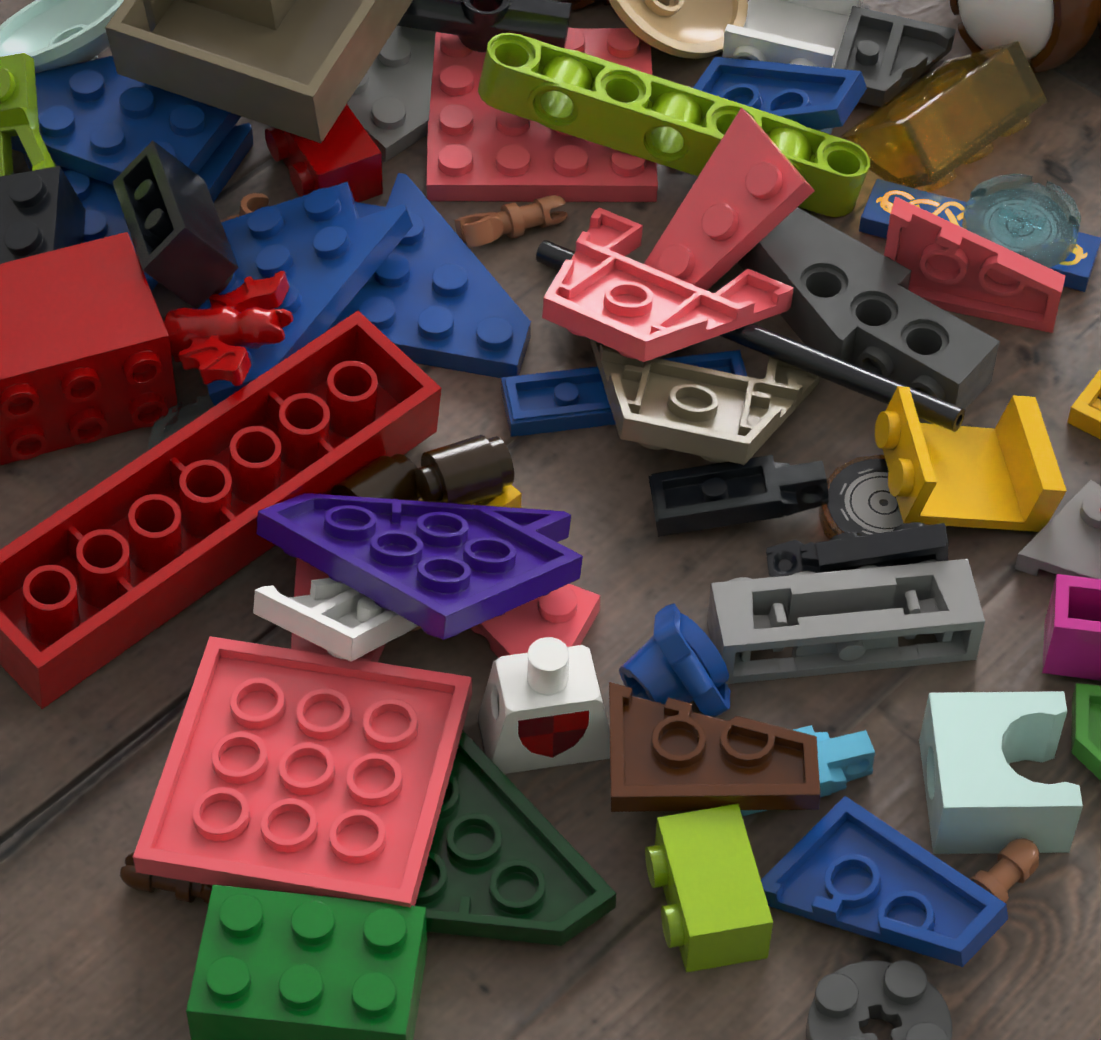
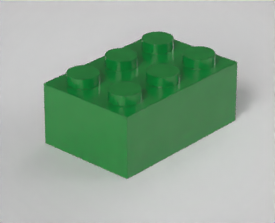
M213 885L186 1009L191 1040H413L427 956L426 907L411 905L410 908L375 901Z

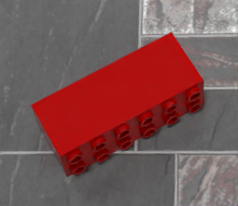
M128 232L0 264V466L19 460L32 459L39 455L71 446L92 443L101 438L138 428L152 427L161 422L179 418L169 335Z

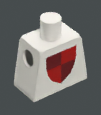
M544 637L533 642L529 647L528 653L501 656L493 661L478 714V724L484 753L504 774L610 759V729L589 647L583 645L567 647L559 639Z

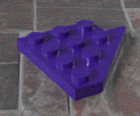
M304 493L259 510L257 517V535L282 548L286 554L299 558L328 574L332 580L343 583L374 600L378 606L391 610L418 625L425 633L439 637L442 640L457 636L469 628L494 617L501 616L509 610L538 597L548 595L550 592L580 579L583 559L582 555L557 543L569 537L571 514L565 511Z

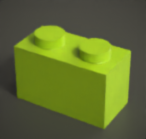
M739 804L657 817L655 845L645 848L646 867L652 888L663 887L668 904L661 907L664 937L669 948L679 947L686 973L768 958L773 919Z

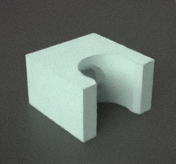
M1064 691L929 693L919 744L933 854L999 853L1011 841L1021 838L1033 841L1038 847L1039 853H1069L1083 808L1080 786L1069 782L1055 784L1032 782L1017 774L1009 765L1010 763L1024 760L1043 763L1055 758L1067 714Z

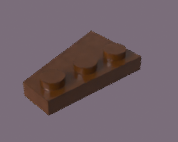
M609 682L611 812L697 811L732 804H739L740 810H819L820 780L817 736L737 715L728 721L692 712L691 703L667 698L666 704L632 696V688Z

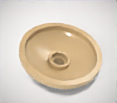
M609 0L621 21L641 40L670 55L692 59L706 58L722 52L724 32L727 24L744 27L748 10V0Z

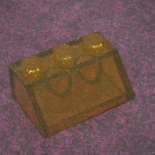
M1016 41L947 60L839 137L861 146L870 158L869 170L883 180L911 188L924 186L926 192H931L952 182L957 177L954 169L961 164L973 163L990 154L995 149L992 142L999 136L1006 137L1027 127L1031 123L1029 114L1046 103L1047 99L1019 42Z

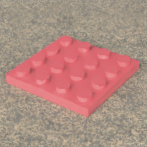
M568 27L565 49L583 52L652 75L651 45L637 37L629 28ZM436 32L427 136L426 186L427 199L429 201L533 202L538 198L556 195L564 198L565 202H657V163L550 129L538 122L487 105L478 93L486 52L470 50L462 44L458 35Z
M210 636L133 855L136 873L207 885H223L375 901L410 908L411 905L415 906L472 697V677L359 659L350 662L346 659H339L327 654Z

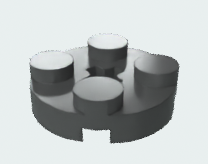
M899 960L894 963L888 961H862L847 965L832 974L824 976L818 982L806 1024V1040H878L874 1033L863 1034L860 1029L868 1025L869 1019H882L892 1024L894 1029L891 1030L890 1040H951L952 1019L944 998L936 987L927 981V975L924 970L916 963L907 960Z

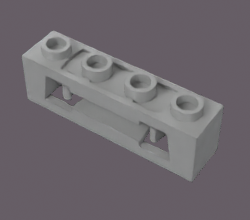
M930 559L917 564L885 567L867 565L853 570L821 573L803 571L789 576L758 579L739 577L726 582L711 583L707 624L710 639L721 654L729 672V679L726 684L977 660L985 619L968 559L948 561ZM934 633L938 641L937 643L898 646V637L902 636L905 639H915V636L918 634ZM784 647H793L792 657L750 661L751 651L773 649L774 653L783 651Z

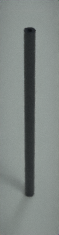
M544 240L537 249L536 260L546 266L560 270L566 259L571 260L575 251ZM750 324L719 335L887 405L897 386L909 387L756 324ZM909 387L919 418L953 432L960 428L965 416L964 408Z

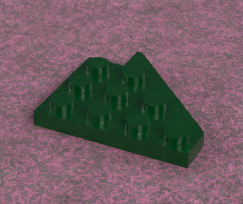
M462 730L415 906L426 907L427 932L562 946L615 909L617 893Z

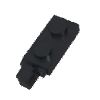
M773 455L750 458L745 465L722 462L653 473L651 476H648L658 537L781 518L784 515L790 516L829 503L828 483L823 461L790 466L789 463L774 462Z
M920 522L902 524L893 531L869 535L857 532L841 533L832 537L829 541L817 542L815 544L809 542L804 545L795 539L766 548L769 577H779L803 571L821 573L853 570L867 565L885 567L917 564L930 559L948 561L949 542L945 523L926 525Z

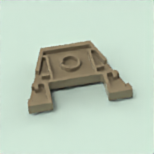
M590 339L620 439L637 442L643 447L653 450L670 449L699 455L711 462L722 463L728 461L745 465L813 391L821 378L770 356L764 379H756L660 358L642 362L637 359L624 357L617 350Z

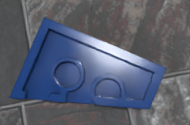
M714 57L693 87L706 93L796 121L815 130L842 127L867 89L862 71Z
M846 796L761 879L768 906L960 967H964L1008 920L1006 903Z

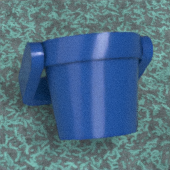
M675 603L665 606L655 615L654 635L619 668L621 679L626 687L632 688V696L666 704L667 698L687 703L694 700L702 714L717 717L730 709L731 690L726 684L729 679L726 663L707 634L692 619L682 614Z

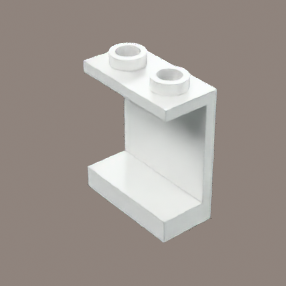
M749 0L744 27L731 24L726 26L722 57L834 68L852 6L862 7V0Z

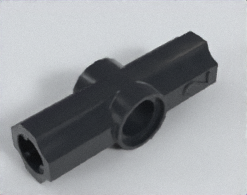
M413 0L397 26L458 35L463 45L477 52H486L488 42L492 37L500 33L520 34L565 48L572 4L552 0Z

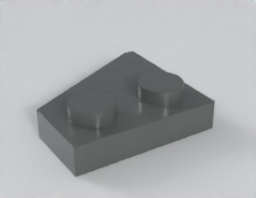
M852 6L834 68L862 71L867 89L859 102L883 107L952 50L956 29Z

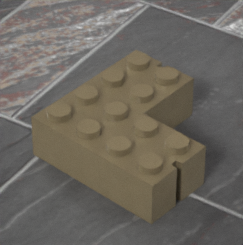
M124 0L105 29L117 74L322 143L413 0Z

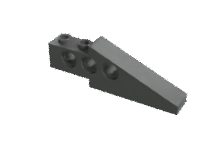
M798 207L738 262L744 271L750 269L794 287L791 308L780 315L805 345L964 409L992 381L999 340L909 291L911 270Z

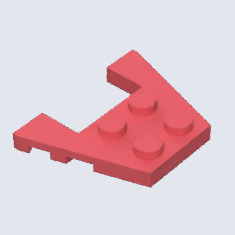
M599 207L591 215L588 231H582L577 239L576 251L571 260H565L545 294L542 318L566 328L574 335L587 337L617 350L624 357L646 362L788 311L791 308L794 287L753 270L746 269L716 293L706 291L625 257L641 246L643 225Z

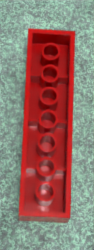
M356 311L0 549V665L41 709L45 708L274 547L275 544L256 534L259 510L304 493L331 495L333 486L380 456L404 455L437 432L442 388L360 311Z

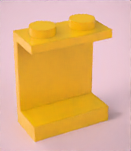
M897 386L886 410L881 411L875 423V442L877 447L883 450L889 471L888 488L890 494L897 499L903 523L920 522L926 525L945 523V526L1040 532L1048 524L1067 492L1036 397L1013 395L995 428L960 426L956 432H953L936 424L920 423L910 388Z

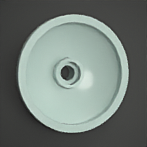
M35 0L0 25V57L26 53L34 58L35 73L98 59L97 55L110 46L105 27L124 0Z

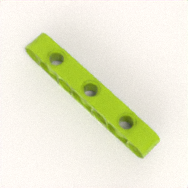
M500 33L492 37L487 45L478 87V93L487 105L538 122L550 129L670 168L699 176L741 107L753 117L815 190L798 207L831 217H841L851 213L870 168V158L867 152L861 146L849 140L583 52L561 48L515 33Z

